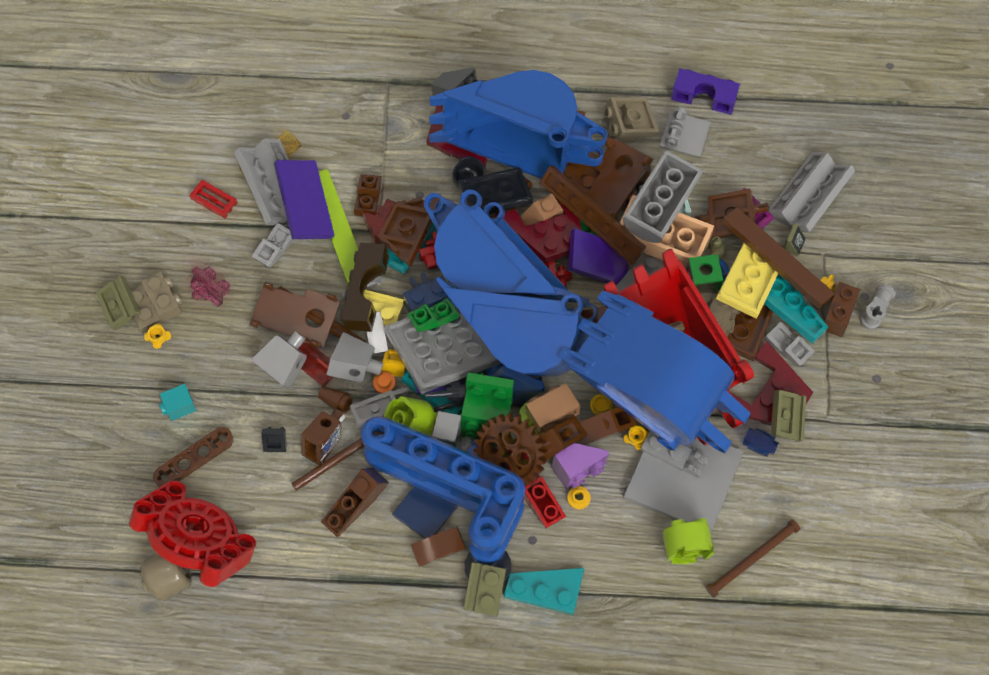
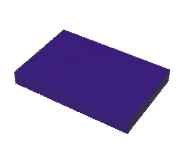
M576 228L571 230L568 270L606 284L613 281L617 285L628 272V261L601 237Z

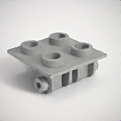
M678 107L674 112L670 111L659 147L700 158L711 122L687 116L685 108Z

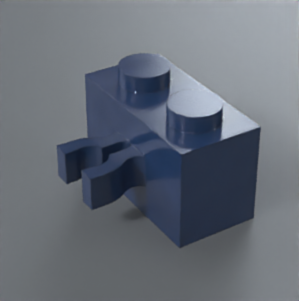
M425 272L421 273L422 285L415 282L413 277L409 278L413 289L403 293L404 305L409 313L424 304H427L430 308L448 297L436 279L427 282Z

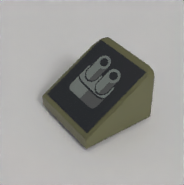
M793 224L784 245V249L787 252L796 256L800 255L806 240L798 224Z

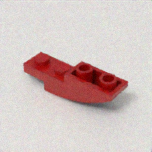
M522 452L523 457L526 460H529L528 455L525 452ZM504 462L506 468L510 470L509 464ZM539 475L535 481L532 480V483L528 486L525 485L524 499L546 529L566 517L543 477Z

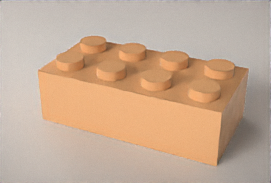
M632 195V198H631V200H630V202H629V204H628V206H627V208H626V210H625L624 215L626 214V212L628 211L629 207L631 206V204L633 203L634 199L636 198L635 195ZM678 213L661 242L651 243L637 236L635 237L646 246L643 251L644 254L662 261V253L671 248L686 270L689 258L704 255L711 240L714 226ZM622 217L620 224L626 228Z

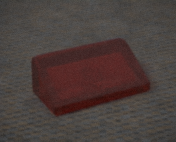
M303 342L298 349L305 353L307 358L301 369L322 387H325L334 378L327 375L330 358L316 347L310 346L309 342Z

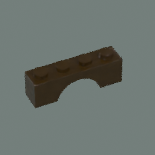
M360 243L358 251H355L354 269L350 271L349 289L345 291L346 302L344 308L340 311V320L343 322L346 330L372 332L377 312L372 302L364 298V291L373 279L386 274L390 255L385 244Z

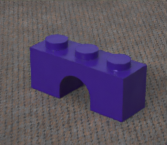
M679 68L671 100L691 105L696 95L707 94L713 100V111L732 115L740 83Z

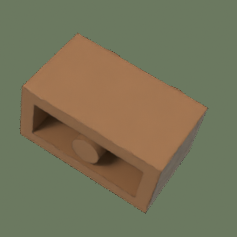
M565 383L561 386H553L548 390L547 394L541 397L535 396L531 398L528 404H526V414L532 424L537 425V432L544 434L562 422L580 414V404Z

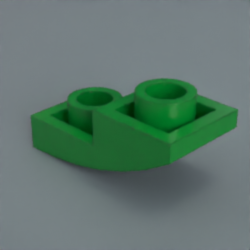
M448 297L430 308L427 304H424L407 314L417 332L434 329L459 318L458 312Z

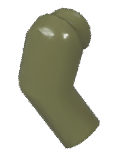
M715 236L710 241V255L718 254L720 260L725 256V243L721 237Z

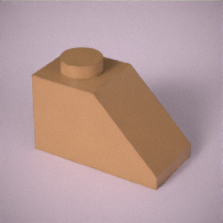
M550 194L534 202L520 217L524 225L528 226L562 215L563 209L553 194Z

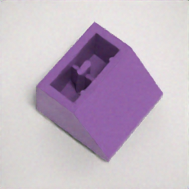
M574 443L554 456L551 468L566 490L570 487L576 488L585 482L584 479L589 475L595 477L604 470L603 467L607 464L606 461L609 453L607 450Z

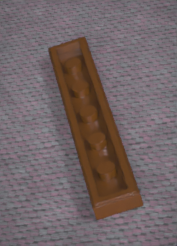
M554 165L549 166L539 183L631 265L635 264L646 246Z
M738 207L722 219V224L818 309L833 298L835 293Z

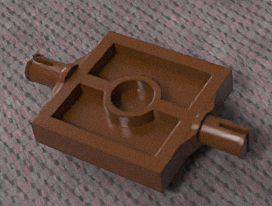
M750 188L708 196L709 207L707 214L695 216V219L706 223L709 222V224L714 226L712 237L719 236L725 238L736 236L721 223L726 215L738 207L755 222L757 213L769 212L768 202L755 205Z

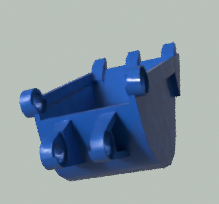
M537 70L520 71L486 82L480 80L429 97L430 106L443 105L442 112L429 116L430 124H443L442 130L429 134L430 142H447L509 167H521L522 172L542 179L549 166L552 165L563 173L568 162L598 166L603 161L604 151L601 146L606 144L607 131L577 112V103L573 91L565 81L551 73ZM593 134H600L603 139L595 141L591 136ZM590 152H597L600 157L592 159L588 154Z
M471 189L462 193L458 205L437 193H431L425 198L424 207L438 231L434 245L437 265L444 277L459 289L561 301L568 294H574L562 284L503 219L505 209L499 203L491 202L483 210L480 207L482 205L481 195ZM472 194L476 195V204L468 207L466 204L467 197ZM439 198L440 201H437L435 204V210H432L430 207L431 200ZM494 206L498 207L499 215L496 218H491L489 210ZM577 295L583 303L589 302V299ZM574 298L567 301L568 303H578Z
M440 277L436 278L456 308L460 310L492 354L509 369L536 377H558L570 371L571 369L568 367V364L558 357L563 347L578 352L588 338L585 333L578 329V325L585 319L582 316L584 307L590 306L593 309V316L586 320L593 322L598 317V309L594 304L589 302L583 303L581 298L574 294L564 296L561 301L463 290L449 281L446 282ZM571 298L576 299L578 302L577 309L566 308L567 301Z
M602 290L597 300L608 307L597 324L583 319L578 325V329L588 336L578 352L563 347L558 357L567 363L568 367L654 433L658 437L657 441L667 449L675 451L678 444L692 445L698 436L716 450L726 453L732 442L708 421L709 417L717 408L743 422L744 425L751 415L745 407L727 392L735 379L731 368L717 354L697 340L653 318L654 312L619 294L614 295Z

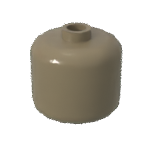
M158 553L145 560L141 565L143 587L160 601L168 600L186 590L192 584L189 568L172 564Z

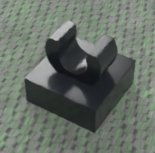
M284 427L263 428L261 433L263 452H286V429Z

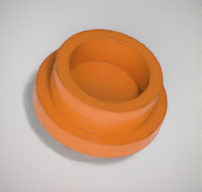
M381 372L380 376L376 375L373 379L374 389L378 393L382 394L395 388V378L391 373Z

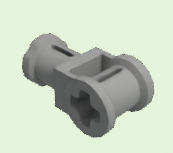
M885 284L877 286V293L874 299L861 315L860 320L865 328L876 329L880 325L881 320L886 315V309L890 300L896 296V292L892 287Z

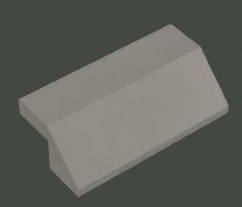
M264 138L255 148L239 147L234 151L235 156L266 225H276L277 222L281 225L288 223L274 167L276 160H289L280 139Z
M812 152L771 205L769 212L777 221L790 229L796 223L802 232H810L853 175L855 169L852 165L835 164L828 152Z

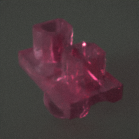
M198 266L193 268L194 276L190 285L193 289L192 297L195 300L201 298L204 300L209 299L217 307L223 304V297L229 293L230 284L225 279L216 283L214 281L216 273L210 266L202 270Z

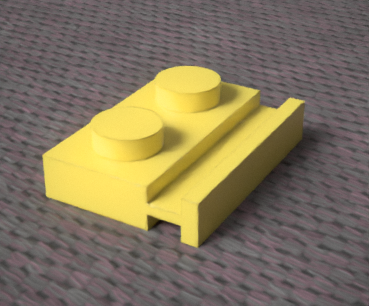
M369 290L364 291V298L372 302L376 312H381L384 326L399 321L404 306V299Z

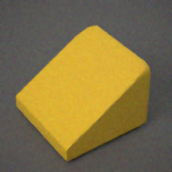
M388 349V351H385L382 361L384 363L382 372L391 373L396 377H403L406 367L396 350Z

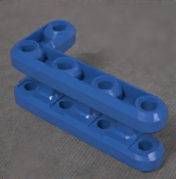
M376 416L366 420L361 428V438L365 446L364 454L368 465L474 512L475 515L469 527L470 555L475 562L480 564L494 565L498 563L503 557L523 516L525 485L521 477L389 418ZM376 432H383V433H384V434L374 435V433H376Z

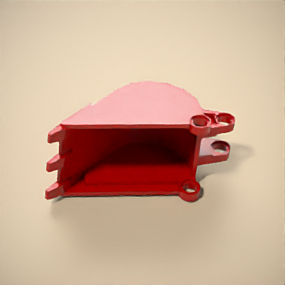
M671 248L662 253L664 267L648 275L642 264L633 269L635 283L621 291H618L613 281L603 285L604 291L614 295L619 294L654 312L652 317L667 325L682 321L686 335L717 354L734 372L735 379L727 390L730 395H732L730 392L731 388L754 378V372L750 364L746 360L740 359L684 266L677 259ZM718 409L731 428L734 429L743 424V422L730 414ZM697 436V438L703 445L708 444Z

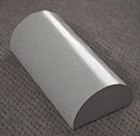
M665 150L624 215L623 222L626 228L644 241L651 243L661 242L701 177L703 170Z

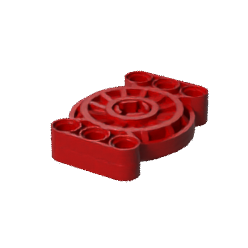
M170 481L136 501L129 520L131 529L138 532H146L152 548L170 563L189 569H201L199 579L205 586H218L250 563L256 547V539L249 534H238L236 524L232 518L215 504L202 499L185 497L186 486L183 483Z

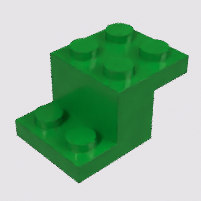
M468 372L466 396L461 414V437L471 436L477 439L480 437L477 432L483 429L482 425L489 422V419L492 417L497 418L502 413L506 417L507 414L511 413L514 380Z

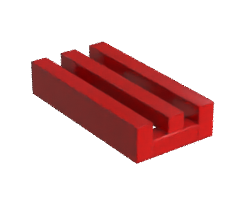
M201 180L189 195L191 200L224 219L227 218V213L233 210L232 207L238 204L237 199L204 180ZM204 188L229 203L225 204L222 201L218 200L216 197L209 195L201 189Z

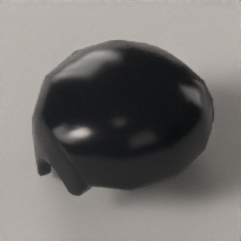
M472 156L460 159L452 172L453 183L460 189L459 180L485 175V166L479 159Z

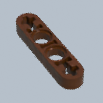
M219 427L158 467L153 474V479L157 486L161 487L170 481L180 482L229 449L234 442L231 431L226 427ZM220 435H223L224 437L226 436L227 441H226V442H222V441L219 439V436H220ZM211 440L216 445V449H213V446L210 443ZM207 446L210 448V451L206 456L201 457L197 455L200 447ZM183 459H188L190 466L185 470L179 469L178 463ZM171 467H174L175 471L178 473L176 476L174 472L171 470ZM163 473H165V475H168V480L166 482L161 478V475Z

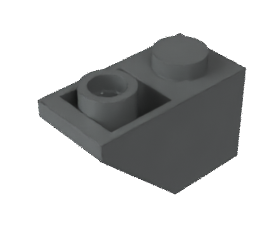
M471 67L442 73L431 84L432 95L434 96L444 91L477 82L475 68Z

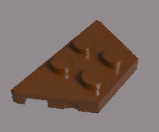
M422 197L414 198L410 201L395 202L378 235L380 242L385 244L391 252L409 267L412 266L432 224V220L424 207ZM439 198L431 200L430 207L432 210H435V204L437 201H440Z

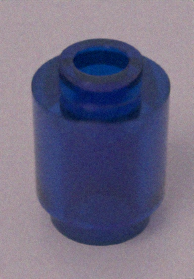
M749 428L743 445L753 452L768 457L769 454L774 455L779 442L775 441L776 437H772L770 433L755 428V430Z

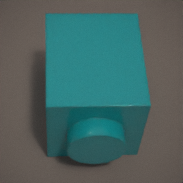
M186 384L160 394L162 402L159 403L160 409L164 416L168 414L171 421L197 411Z

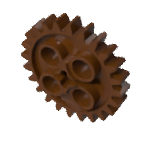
M503 413L498 415L497 418L492 417L489 419V422L482 425L483 429L477 432L480 437L475 439L474 442L479 446L473 449V451L480 454L479 458L506 469L504 462L508 463L510 466L509 471L520 476L524 484L528 486L532 483V480L535 481L539 477L538 473L544 471L541 465L547 462V459L542 457L548 453V450L542 449V446L547 442L539 440L543 433H535L537 425L535 424L530 427L529 418L522 422L520 414L514 419L512 413L507 414L506 417ZM511 431L516 434L517 440L512 438ZM492 442L498 445V450L493 447ZM522 452H525L528 455L529 460H526L523 457Z

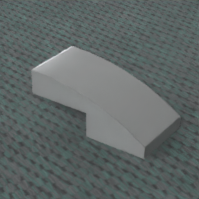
M277 222L268 238L262 239L252 257L271 268L294 241L291 238L290 230Z
M781 321L764 337L776 351L798 367L815 352L800 335L795 337Z

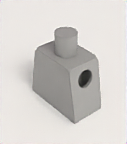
M294 331L288 340L276 335L252 358V361L280 384L291 388L307 358V355L298 349L306 338L297 331Z
M343 332L330 359L327 375L363 382L367 372L380 376L384 363L372 359L375 350L374 346Z

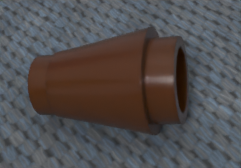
M322 387L318 393L320 400L332 409H337L343 413H347L353 403V397L348 392Z

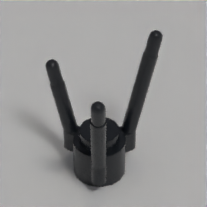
M454 381L444 385L450 386L447 387V391L425 393L424 396H447L448 401H452L432 408L433 412L458 407L465 400V384Z

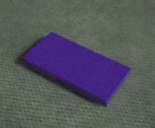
M276 160L274 167L291 238L332 239L334 231L316 160Z

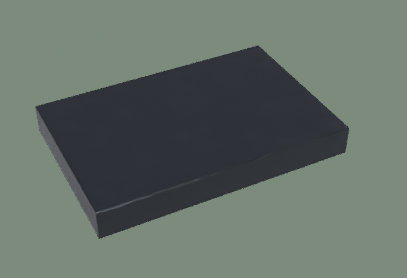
M521 167L459 180L461 193L471 189L481 195L482 205L480 207L483 210L491 202L499 203L505 210L533 204V197ZM474 194L469 195L466 199L468 207L474 206L477 202V197ZM494 206L489 210V213L497 212L499 208Z

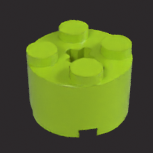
M400 397L393 399L388 404L384 417L431 436L436 423L437 413L433 412L431 405L425 400Z
M705 518L686 523L684 519L674 520L671 522V527L664 529L662 532L667 561L671 560L672 564H691L697 562L696 558L703 556V560H706L714 555L710 528Z

